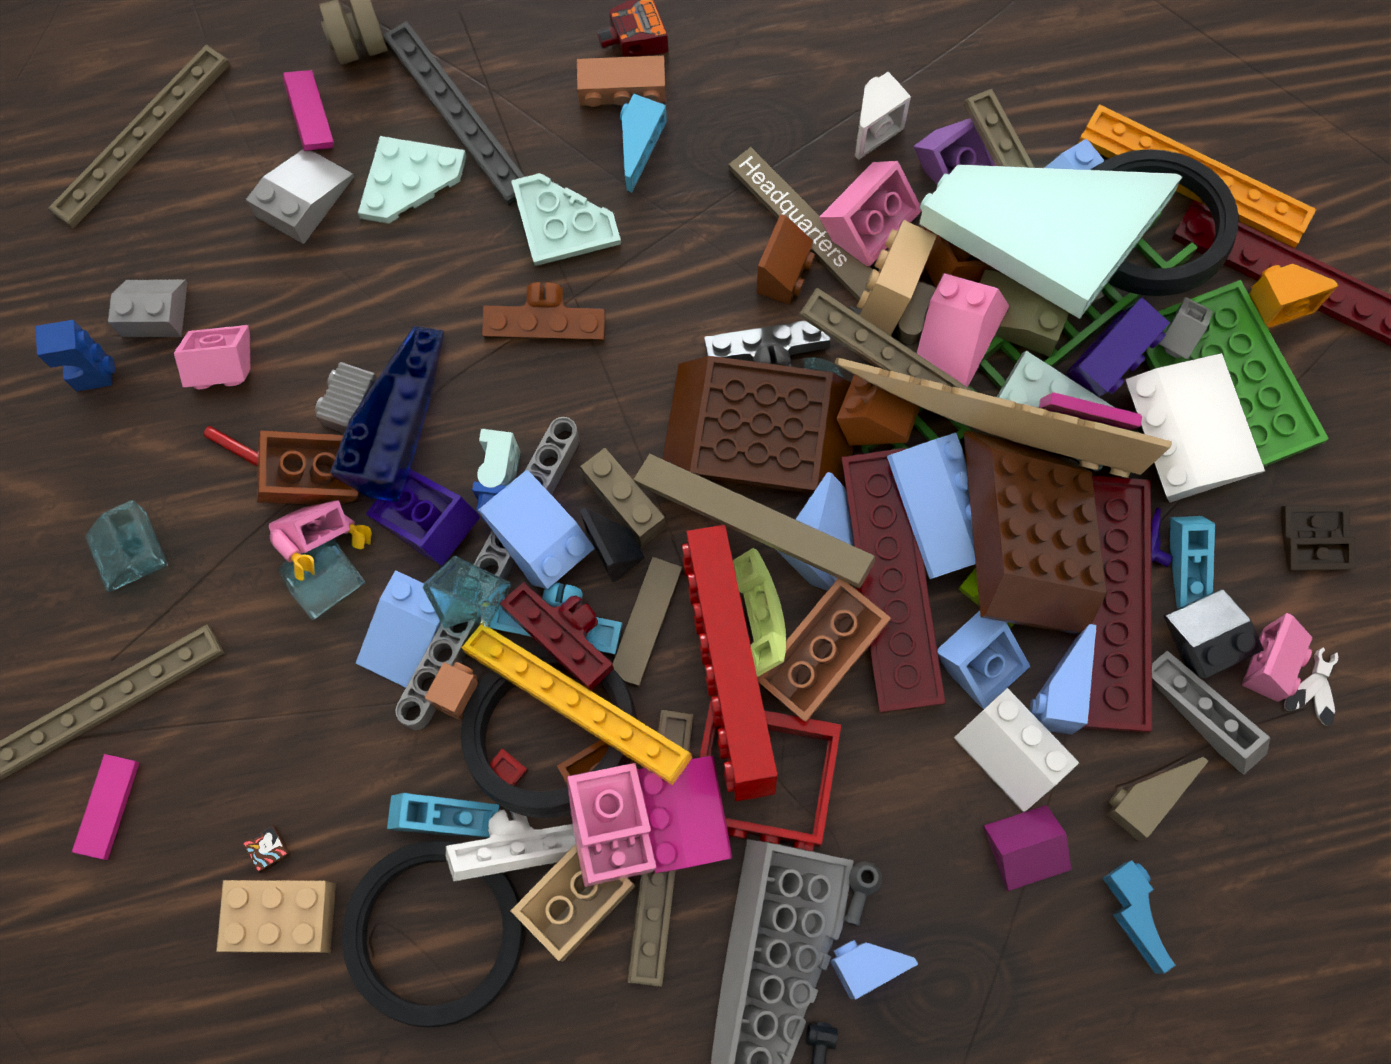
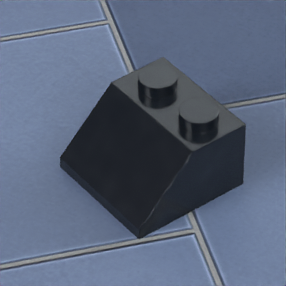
M1219 589L1164 615L1184 665L1198 677L1207 678L1264 651L1251 619L1223 589Z

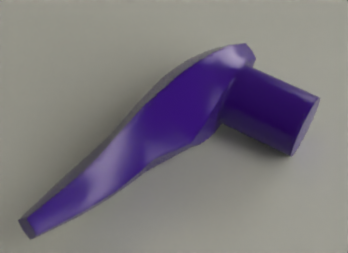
M1156 508L1151 523V563L1155 561L1168 567L1173 556L1160 550L1161 508Z

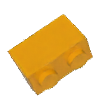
M1295 264L1284 267L1275 265L1262 272L1260 280L1251 287L1252 290L1249 296L1269 329L1315 313L1338 285L1335 280Z

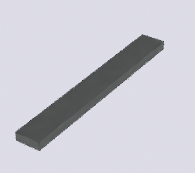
M406 21L385 33L383 38L507 205L515 202L516 196L511 180L525 176L413 28Z

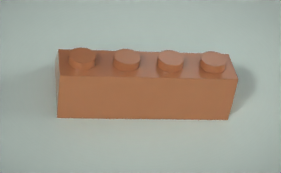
M837 579L786 640L784 662L757 676L758 682L803 721L807 722L892 618L850 584Z

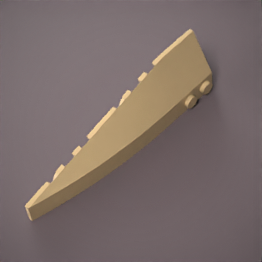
M836 358L835 360L837 366L921 408L1007 440L1081 459L1079 466L1098 470L1099 465L1111 467L1110 474L1129 478L1130 472L1141 475L1171 447L1172 441L1098 422L1082 420L1078 417L1051 412L1042 408L1019 404L1014 401L962 388L946 386L942 383L919 379L842 358Z

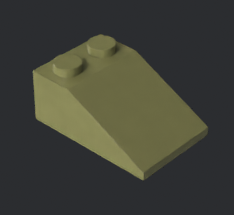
M985 269L979 283L998 288L1009 304V308L995 336L1050 357L1059 340L1069 312L1000 271Z

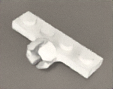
M504 809L500 810L489 820L488 832L490 838L446 846L445 856L453 881L556 863L576 844L573 824L537 830L530 827L526 816L510 811L513 820L509 821L506 811Z

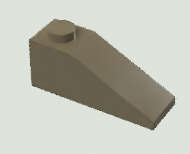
M1201 757L1138 783L1126 790L1120 788L1109 801L1113 807L1107 815L1138 841L1148 838L1208 763V760Z

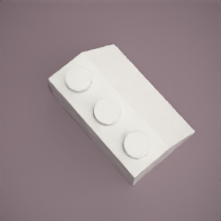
M1008 688L954 737L957 743L1022 812L1028 810L1079 764Z

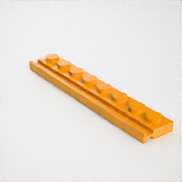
M1100 104L1078 141L1080 143L1087 139L1099 154L1109 159L1122 153L1149 149L1171 151L1193 158L1214 171L1228 186L1237 205L1239 222L1292 248H1295L1300 242L1316 211L1315 208ZM1178 184L1177 192L1206 205L1194 192Z

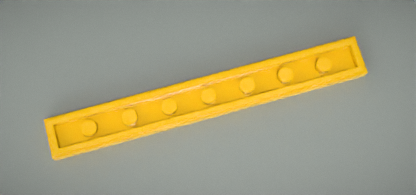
M483 623L478 626L461 647L464 653L671 785L675 783L693 758L690 752Z

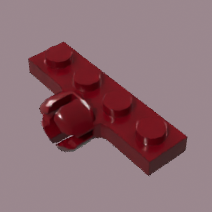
M523 582L500 602L501 608L580 683L591 691L614 670L613 663L585 639L586 635L598 625L594 610L587 603L582 605L583 599L578 596H570L563 604L554 608L548 605Z

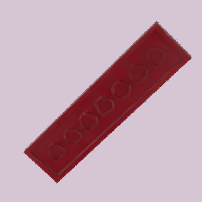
M906 448L842 457L854 545L874 555L876 559L861 586V592L863 596L892 618L870 645L879 713L945 704L924 563L887 456L903 451Z
M1092 476L1107 593L1092 623L1096 625L1088 723L1083 729L1149 734L1152 732L1151 480Z

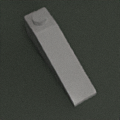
M1166 651L1152 663V683L1206 741L1243 775L1268 754L1270 737L1169 651Z

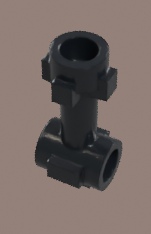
M816 1022L815 1024L809 1023L807 1026L806 1045L813 1046L811 1064H825L827 1048L835 1049L838 1030L836 1027H831L829 1023Z

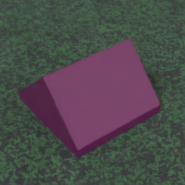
M1047 805L983 826L1007 891L1072 870L1067 834Z

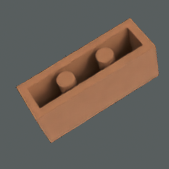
M664 56L577 59V90L580 106L597 107L610 104L623 106L625 103L629 104L633 94L658 103L666 102Z

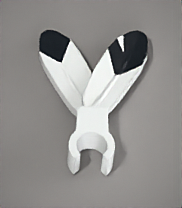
M1323 647L1314 654L1315 664L1312 675L1300 683L1294 696H1289L1285 699L1284 708L1287 711L1299 709L1313 697L1318 719L1323 725L1329 726L1332 724L1335 716V707L1327 677L1330 676L1333 665L1338 661V653L1330 655V662L1327 663L1322 659V653L1325 651Z

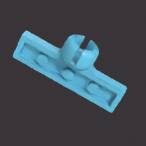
M555 582L548 589H544L542 599L548 605L555 608L563 604L570 596H578L582 599L583 593L581 589L566 584L564 589V584ZM496 596L489 628L530 636L501 608L500 602L505 598ZM596 617L598 625L586 635L585 639L599 651L616 654L623 623Z

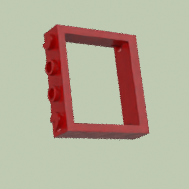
M711 700L699 758L711 756L716 728L712 718ZM764 710L767 727L770 731L827 741L812 834L725 818L728 836L747 839V834L760 836L761 842L780 845V841L794 843L793 848L813 852L814 847L820 848L823 841L841 724L809 719L805 722L798 716Z

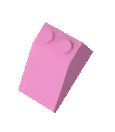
M944 273L930 300L917 354L968 387L1009 308V304L1000 290Z

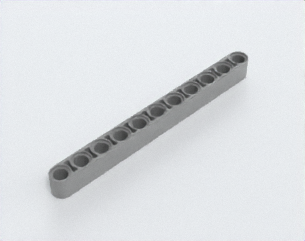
M558 417L552 421L525 471L529 470L551 495L580 442L577 426L573 420L568 417ZM563 431L572 433L567 439L561 440L557 438L558 434ZM553 457L558 459L552 466L543 465L544 460ZM493 531L490 533L397 703L395 711L398 720L411 730L416 731L425 728L436 711L425 699L428 691L422 690V684L429 677L435 678L443 662L438 661V654L444 649H452V656L445 663L451 666L455 662L462 663L466 653H464L461 647L478 626L484 622L495 602L496 596H498L516 563L505 548L498 547L500 540ZM490 565L499 567L495 575H483L486 567ZM478 592L483 594V599L480 603L475 605L468 603L469 597L472 594ZM462 620L468 622L465 631L462 633L453 632V627L457 622ZM413 706H419L421 712L418 718L412 721L407 720V711Z

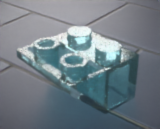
M133 500L102 513L85 535L107 592H111L168 565L147 512Z
M335 538L306 553H301V555L313 557L315 575H312L309 571H304V580L296 579L294 562H288L287 560L278 569L289 592L312 620L366 583Z

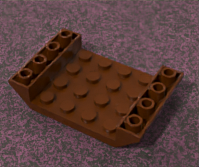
M705 356L680 363L676 376L663 460L709 480L809 494L814 493L826 473L830 472L846 488L842 457L852 456L854 445L849 446L836 418L851 382L833 372L715 356Z

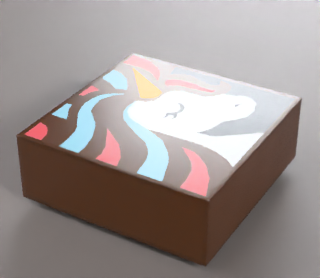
M274 825L243 842L256 870L260 873L291 855Z

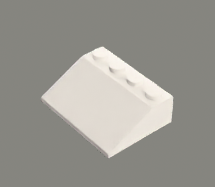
M1222 353L1156 368L1126 379L1136 411L1142 416L1141 425L1144 434L1172 441L1171 447L1154 462L1169 503L1265 472Z

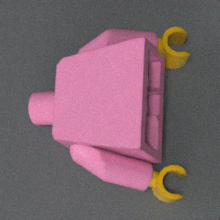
M339 500L303 507L269 523L271 544L288 562H294L295 578L301 581L304 580V571H309L312 575H315L313 557L301 555V553H306L343 533L352 534L351 545L354 548L363 549L365 543L371 544L372 532L370 527L365 525L355 526V521L344 514Z

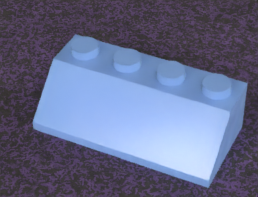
M953 433L887 456L929 579L976 564L967 464L957 434Z

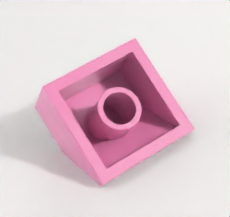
M249 326L188 331L174 352L183 388L206 389L213 384L223 383L225 386H236L245 381L250 372Z
M1286 613L1263 628L1259 639L1264 651L1252 656L1241 684L1277 702L1289 696H1294L1301 682V679L1298 678L1301 667L1308 663L1312 654V650L1309 649L1312 636L1294 616Z

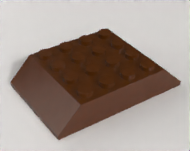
M966 431L964 433L981 618L1079 635L1089 624L1093 623L1107 593L1092 472L1079 466V463L1065 455Z

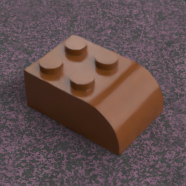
M260 431L258 440L257 503L317 505L339 500L340 504H345L357 499L358 436Z

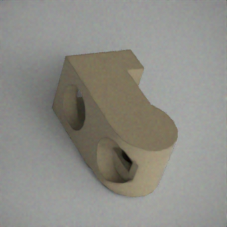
M918 281L912 298L898 322L896 334L898 339L904 344L910 345L920 341L929 303L936 290L935 287Z

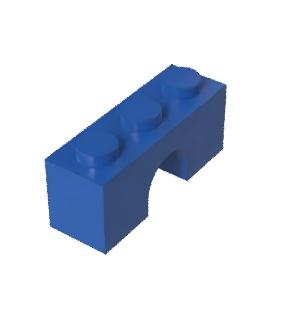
M75 320L35 326L37 356L50 368L63 366L64 381L75 391L113 385L112 374L115 373L113 358L108 356L100 344L96 343L89 336V333L83 330Z

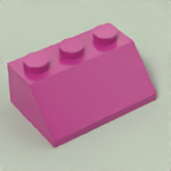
M714 755L691 759L673 785L646 768L637 769L651 829L649 838L656 864L655 873L689 868L733 858Z

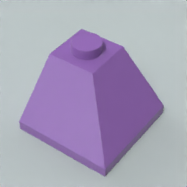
M970 118L937 129L913 146L924 172L936 185H938L945 173L950 174L957 165L996 166Z

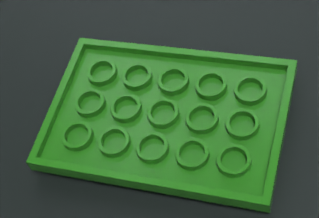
M1241 280L1191 299L1212 310L1213 313L1207 329L1188 359L1182 356L1176 358L1164 351V347L1160 343L1153 349L1149 346L1142 353L1150 370L1222 353L1263 467L1324 444L1329 439ZM1181 303L1158 312L1167 321L1171 322Z

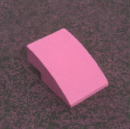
M633 763L568 776L567 782L572 822L584 887L650 873L655 870L656 864L649 838L651 829L636 764Z

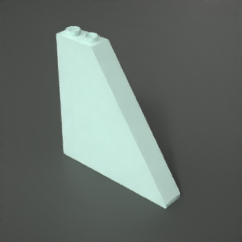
M957 165L950 174L945 173L937 185V190L933 194L928 193L920 205L922 214L919 224L1080 319L1173 197L1182 176L1171 173Z

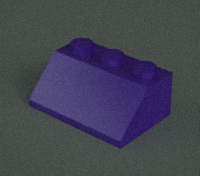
M1141 297L1120 312L1064 375L1098 397L1107 392L1113 394L1124 383L1125 380L1121 378L1128 369L1131 372L1134 371L1144 361L1145 357L1142 353L1149 346L1153 349L1164 339L1166 334L1163 330L1170 322Z

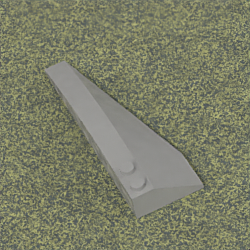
M747 839L722 978L711 1064L791 1063L806 1024L804 1019L809 1004L814 1003L818 993L815 987L822 969L827 970L831 956L828 954L834 940H838L842 931L850 885L849 876L854 860Z

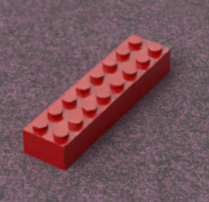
M719 525L686 531L687 543L681 544L682 562L685 576L688 578L690 604L693 605L695 630L700 640L702 665H705L708 696H712L711 711L715 728L721 727L717 729V742L721 760L727 759L724 762L727 792L733 791L735 802L775 795L778 775L726 526Z

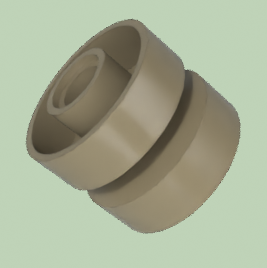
M331 0L319 4L324 21H321L327 42L331 51L335 50L340 65L359 60L357 43L361 41L369 56L388 51L371 0H349L351 12L347 14L339 0Z

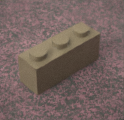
M603 448L580 466L583 479L625 528L631 530L641 547L666 529L665 517L606 448Z

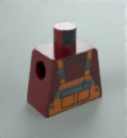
M628 0L612 8L609 11L611 27L597 31L602 49L618 44L622 57L650 56L669 52L668 34L654 0Z

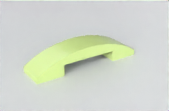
M752 548L734 559L733 565L739 592L743 593L754 640L750 646L756 674L760 676L784 662L786 629L782 607L773 580L758 550Z

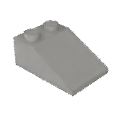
M302 149L266 174L246 198V201L258 219L304 244L352 181L354 175L311 150L304 151Z

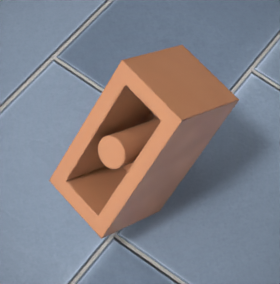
M443 662L425 699L436 710L462 722L466 705L479 684L477 681L478 676L472 673V669L459 662H455L453 666Z

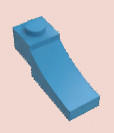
M1132 860L1124 862L1102 878L1123 906L1113 916L1155 974L1166 973L1175 964L1162 944L1152 918L1148 893L1154 890L1149 884L1151 878L1140 864L1137 863L1135 865Z

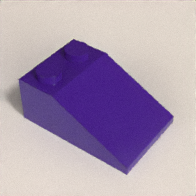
M403 466L366 512L370 519L440 566L444 565L481 517L461 496L406 466Z

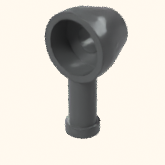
M867 861L855 864L849 876V886L854 891L847 916L844 917L843 921L860 927V918L867 896L875 894L882 885L880 869L875 864ZM864 871L870 872L873 876V880L869 884L864 883L861 879V873Z

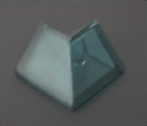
M454 556L424 582L423 590L444 629L469 620L488 628L500 607V602L504 600L509 591L511 582Z

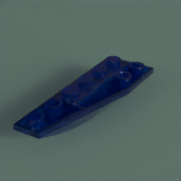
M413 326L349 419L331 469L333 477L369 498L399 502L427 412L444 338V330Z

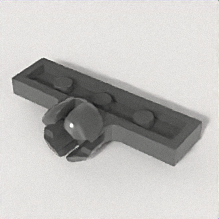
M807 321L704 337L707 356L790 367V356L793 354L830 348V337Z

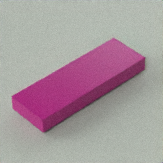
M312 70L284 72L283 82L303 150L333 148L334 141Z
M1055 392L1041 398L1039 408L1051 412L1066 414L1082 420L1098 422L1126 430H1133L1141 426L1142 416L1138 413Z
M104 754L72 850L73 853L103 860L109 859L139 762Z

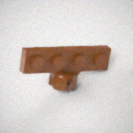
M534 282L527 286V299L523 306H483L482 336L605 341L606 310L565 307L563 304L562 287L551 282L546 283V300H544V285H541V282Z

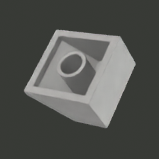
M126 280L111 294L108 323L121 337H182L188 282L186 280Z

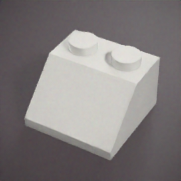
M889 72L879 78H872L864 88L855 157L858 160L904 129L911 96Z

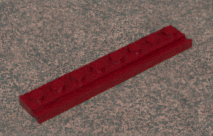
M1193 200L1172 239L1185 246L1193 243L1197 246L1195 251L1204 254L1215 241V223L1208 207ZM1239 222L1233 249L1224 265L1256 281L1260 280L1262 272L1275 265L1284 267L1290 264L1298 265L1335 280L1338 287L1319 307L1318 311L1391 346L1390 294Z

